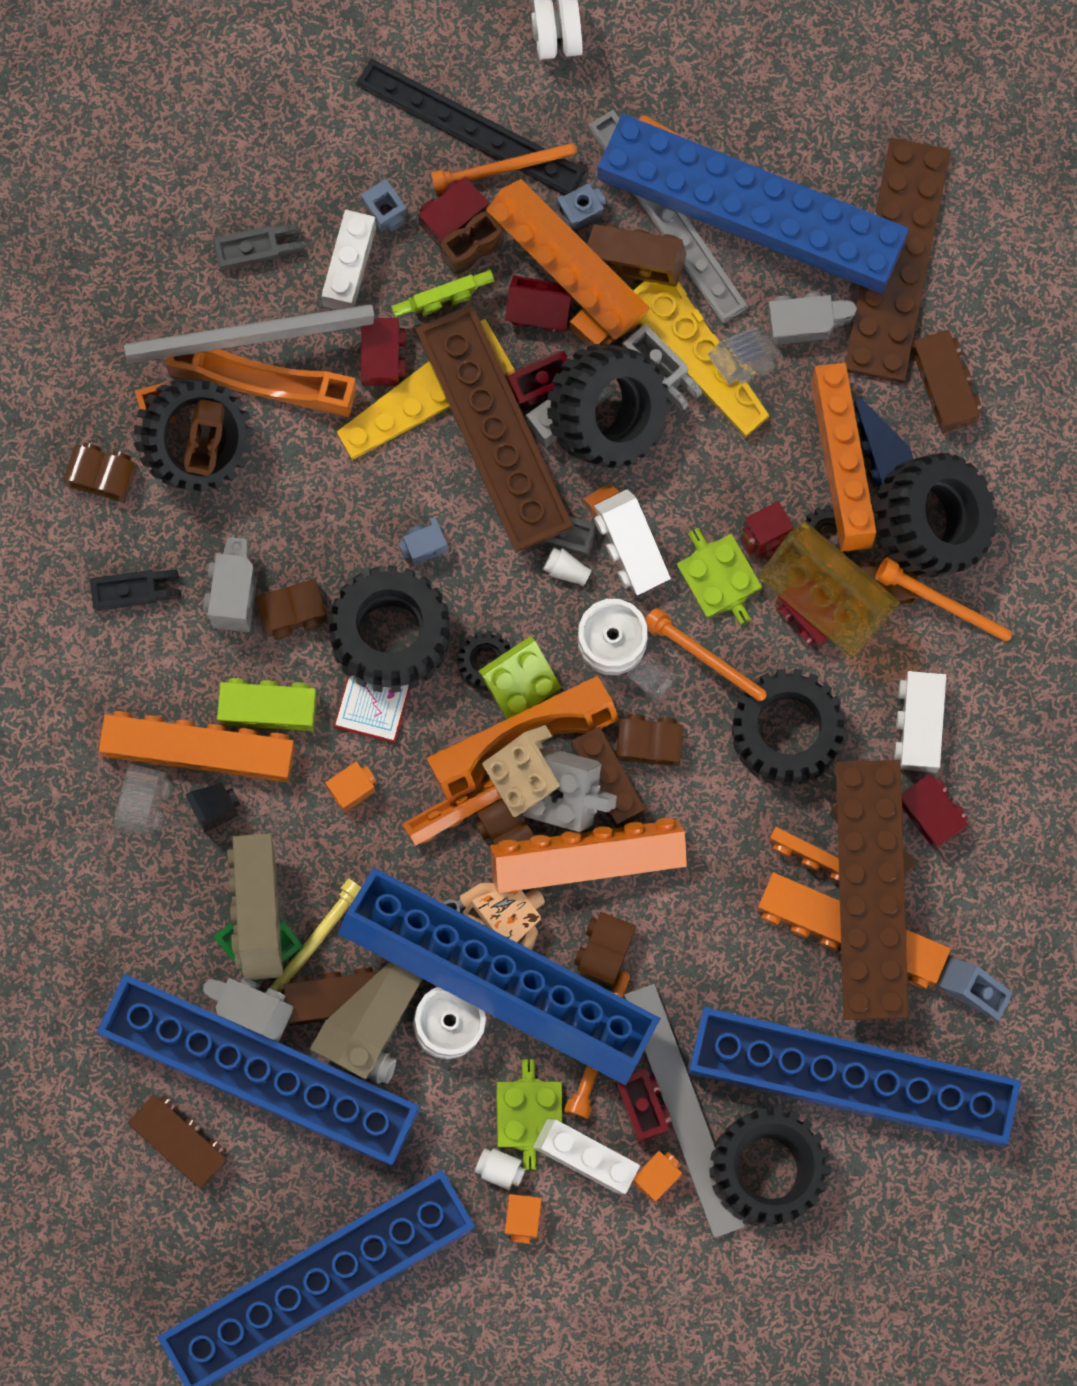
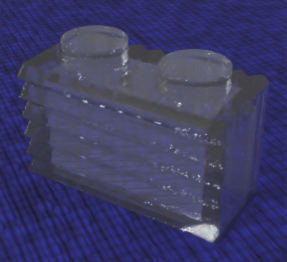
M758 325L722 340L708 356L728 385L738 381L741 384H745L755 377L757 373L763 376L770 372L776 366L774 361L781 355V350H777V345H774V341L770 340V335H767V331L763 330V326Z
M133 764L128 765L113 820L115 829L151 838L153 837L154 830L160 831L164 813L159 812L162 800L167 801L169 799L172 782L167 781L168 775L166 772Z

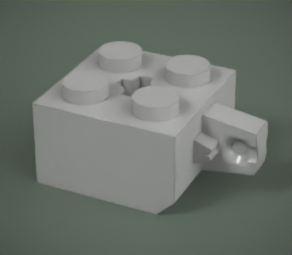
M228 537L223 554L216 553L215 563H209L208 581H210L211 593H205L203 611L206 612V619L210 620L212 628L250 633L257 578L253 565L248 560L247 539Z
M552 748L540 751L560 786L523 813L524 817L580 832L593 826L594 815L597 813V810L609 812L611 809H615L617 796L600 790L601 764L598 761Z

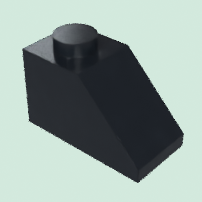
M222 783L185 794L204 833L238 816L235 807L239 806L240 803L233 789L230 788L226 791Z

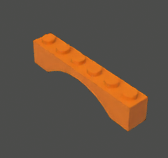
M221 349L168 357L166 361L167 371L171 376L209 381L230 390L348 418L350 417L357 391L356 379L327 371L297 370L246 359Z
M596 676L441 750L426 759L438 786L449 803L476 790L487 774L482 763L524 732L546 725L551 735L587 733L599 726L602 729L619 721L613 700L599 677Z

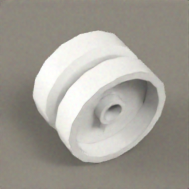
M532 0V30L534 41L537 43L539 60L556 57L558 51L557 38L561 39L562 50L567 57L582 55L578 0H557V9L555 10L552 0Z
M604 599L593 604L583 614L578 628V649L583 661L592 670L604 675H621L631 671L642 660L647 645V624L642 613L633 604L621 599ZM615 633L618 635V638L611 640L607 637V634L612 636Z
M435 987L425 994L414 1011L412 1027L415 1039L424 1051L433 1057L449 1060L462 1057L475 1047L484 1033L486 1016L485 1012L440 987ZM450 1015L451 1020L456 1021L455 1025L452 1027L446 1026L444 1024L445 1016Z

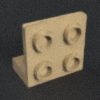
M546 725L524 732L482 763L513 817L521 815L560 786L540 752L544 748L542 743L552 736Z

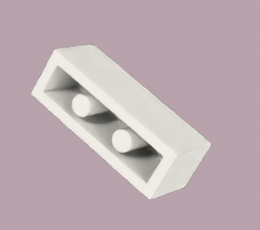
M345 210L321 295L324 307L336 310L355 307L376 231L374 216Z
M628 489L594 505L598 515L594 518L595 524L602 535H607L610 543L606 545V549L613 562L618 561L621 570L617 574L625 589L630 587L636 595H639L671 579L637 498Z
M908 671L905 680H900L898 699H904L903 711L897 712L896 730H902L901 742L895 743L894 760H901V770L937 773L940 768L946 674Z
M555 1119L546 1120L533 1146V1149L619 1194L627 1193L640 1167L639 1164Z

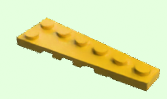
M647 281L642 282L633 291L650 309L638 326L641 328L646 324L684 361L688 368L687 374L698 384L702 393L746 439L769 418V414L746 380L742 378L732 359H729L715 334H712L698 309H695L679 281L677 287Z
M486 319L482 320L483 329L504 374L515 370ZM429 361L337 431V435L351 460L360 457L450 408Z

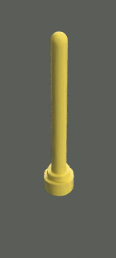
M349 878L340 888L342 890L339 894L341 898L285 967L283 977L277 978L269 987L270 989L279 993L283 992V984L290 983V979L295 977L348 910L361 889L359 885Z

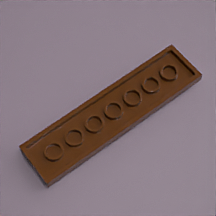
M890 138L875 215L908 227L909 230L907 240L884 293L880 294L860 286L856 305L857 310L853 320L845 359L847 372L900 383L905 382L951 149Z
M473 304L415 328L419 341L515 553L573 529V524Z
M901 760L836 762L843 1020L909 1019Z

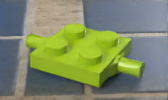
M490 269L474 276L471 274L416 294L413 298L410 297L406 301L391 305V309L395 318L409 312H413L415 315L422 313L424 318L441 312L440 308L451 302L452 306L456 307L469 302V298L474 293V290L494 282V278Z
M696 528L694 531L700 541L697 540L693 531L689 532L688 536L697 550L690 557L677 563V567L707 619L720 612L732 610L739 625L742 626L745 622L740 612L746 622L751 620L743 603L749 596L762 590V586L732 534L716 542L707 543L700 528Z
M528 1059L521 1060L522 1079L514 1082L496 1083L497 1148H515L523 1151V1168L529 1170L530 1158V1170H537V1150L533 1149V1146L546 1120L555 1119L562 1123V1083L544 1082L535 1079V1060H529L528 1072Z

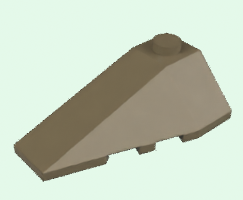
M389 962L325 1021L310 1050L367 1081L423 979Z

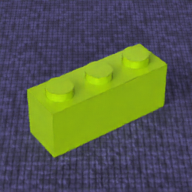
M231 678L228 679V683L220 682L217 720L219 725L314 731L317 700L316 689L310 688V684L300 682L292 683L291 687L279 686L278 682L270 680L260 681V685L247 684L245 679Z

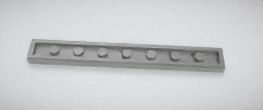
M614 110L588 124L587 127L604 152L620 119ZM633 194L661 236L670 234L683 240L687 254L683 268L720 323L723 325L747 310L748 305L687 216Z
M369 304L127 343L124 345L126 364L372 325L374 323L373 305Z
M655 984L624 994L625 1000L661 1018L644 1051L652 1073L658 1082L664 1105H666L670 1114L673 1130L713 1238L744 1228L742 1219L739 1220L733 1216L735 1211L731 1207L727 1209L723 1207L720 1202L724 1198L721 1193L715 1195L712 1188L716 1184L715 1177L710 1178L709 1169L714 1165V1161L710 1160L712 1151L716 1148Z

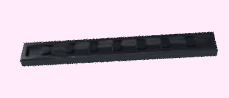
M372 58L356 82L357 87L499 161L546 150ZM564 158L517 169L564 195L576 190L585 174V169Z

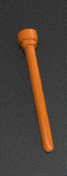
M570 143L451 174L450 171L444 172L443 169L433 171L431 176L436 195H443V190L448 184L454 180L459 182L465 176L470 181L573 156L577 153V146Z
M885 558L878 568L875 579L886 586L898 584L1003 641H1009L1012 638V632L1009 629L904 574L903 569L899 567V563L892 559Z
M655 608L645 618L647 631L655 636H667L756 700L763 701L766 698L767 693L763 688L674 627L670 616L663 610Z
M627 971L618 973L612 993L622 998L630 980V974ZM586 1065L577 1094H573L572 1098L567 1100L564 1113L574 1116V1114L579 1115L577 1118L583 1120L589 1119L592 1110L589 1096L598 1073L597 1070Z

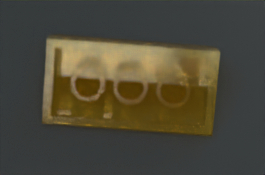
M806 521L787 535L757 576L852 659L881 629L901 603Z

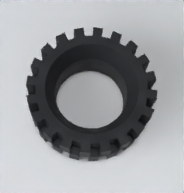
M187 378V380L171 381V386L161 385L156 388L159 395H149L144 402L150 406L147 410L139 409L136 417L142 418L143 423L142 426L134 425V434L141 435V441L134 442L136 451L144 452L145 456L139 459L143 466L151 468L149 473L154 478L163 480L162 483L189 491L204 492L209 491L208 487L218 489L225 486L222 481L223 479L232 481L238 476L233 471L235 467H245L248 461L241 457L243 452L251 453L253 445L246 443V436H254L253 427L245 426L244 422L251 419L248 411L240 410L239 407L244 403L239 397L231 396L233 391L226 387L218 386L217 383ZM200 399L222 403L225 410L216 464L209 476L186 472L184 464L180 463L171 454L166 441L167 427L173 415L187 405L197 404Z
M778 669L773 676H770L769 672L760 676V680L756 684L766 691V698L763 701H758L745 692L738 700L733 717V745L735 752L738 751L740 754L739 760L744 766L748 764L752 769L751 773L757 778L759 775L766 777L765 782L773 785L775 781L783 782L782 786H791L792 782H799V785L808 783L812 777L816 779L822 775L827 767L829 768L834 762L845 734L844 711H840L841 701L838 696L833 697L831 695L832 688L827 683L823 686L817 682L818 676L812 673L809 678L802 676L803 670L794 669L793 674H786V669ZM785 698L796 699L812 709L819 723V737L809 749L798 754H782L771 749L763 741L758 730V717L762 710L771 702Z
M773 1107L765 1111V1108L756 1109L750 1114H745L728 1126L726 1131L719 1136L716 1141L717 1147L711 1153L710 1160L714 1161V1165L709 1169L710 1178L715 1177L716 1184L712 1186L715 1195L721 1193L724 1200L720 1203L725 1209L731 1207L735 1211L733 1216L739 1220L743 1218L749 1219L748 1224L755 1226L765 1224V1227H773L781 1223H788L815 1206L820 1200L818 1196L825 1192L828 1185L824 1180L826 1176L830 1175L831 1166L825 1165V1159L830 1157L828 1148L822 1149L819 1143L824 1138L820 1132L814 1135L810 1130L813 1124L808 1119L801 1122L797 1119L799 1114L792 1110L786 1114L782 1112L783 1108ZM758 1138L775 1139L791 1151L797 1166V1176L792 1189L784 1197L777 1199L763 1198L754 1194L744 1184L739 1171V1160L744 1147L751 1140Z

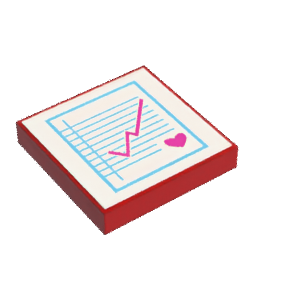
M353 675L347 677L334 728L395 744L410 692L409 686H401V692L392 693L391 687H383V692L373 691V685L367 683L365 687H362L356 683V677Z

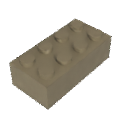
M271 833L233 836V849H227L228 866L231 870V877H229L230 897H232L230 915L231 924L234 929V934H232L233 954H235L236 969H242L244 981L283 977L277 864Z

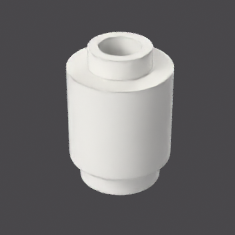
M493 1148L492 1151L488 1149L483 1150L475 1173L482 1175L481 1179L510 1191L513 1185L517 1187L520 1185L525 1169L520 1167L522 1160Z

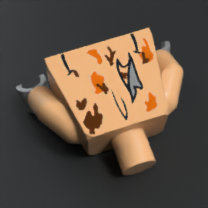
M480 883L460 895V900L450 899L444 902L448 907L456 905L458 912L464 913L469 918L532 950L538 935L536 925L541 920L536 909L545 903L543 895L535 888L526 894L522 890L498 893L494 883Z

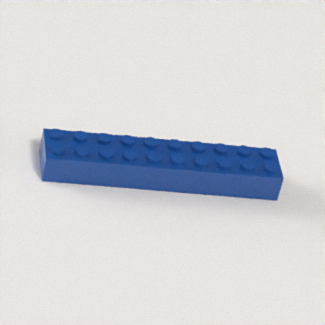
M623 113L598 165V180L880 294L884 293L907 240L908 227Z
M374 867L347 910L338 932L339 935L625 1086L661 1019Z
M126 974L123 975L96 1032L103 1039L391 1168H394L420 1111L419 1105Z
M703 1007L688 1072L689 1075L1003 1148L1009 1142L1021 1080L706 1007Z
M440 1170L157 1336L184 1386H210L476 1229L475 1225L443 1170Z

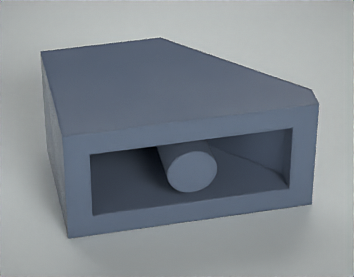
M951 957L936 984L938 988L952 998L998 1021L1013 994L1012 991L977 965Z

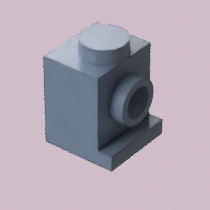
M384 179L360 195L363 207L370 216L375 217L376 225L381 232L387 228L391 232L395 231L405 223L404 218L407 216V207L387 179ZM384 207H389L391 209V211L386 213L385 215H382L380 213L381 209Z
M588 183L565 196L557 197L556 207L565 223L575 231L604 216L603 205L606 204V200L599 188L593 190ZM586 199L589 204L582 207L578 205V202Z
M436 517L429 519L430 526L418 525L407 531L408 535L403 536V541L398 542L404 560L410 558L413 566L448 552L447 542Z

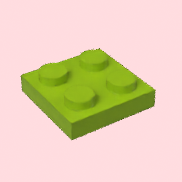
M531 636L478 671L506 719L537 705L562 688L539 646Z

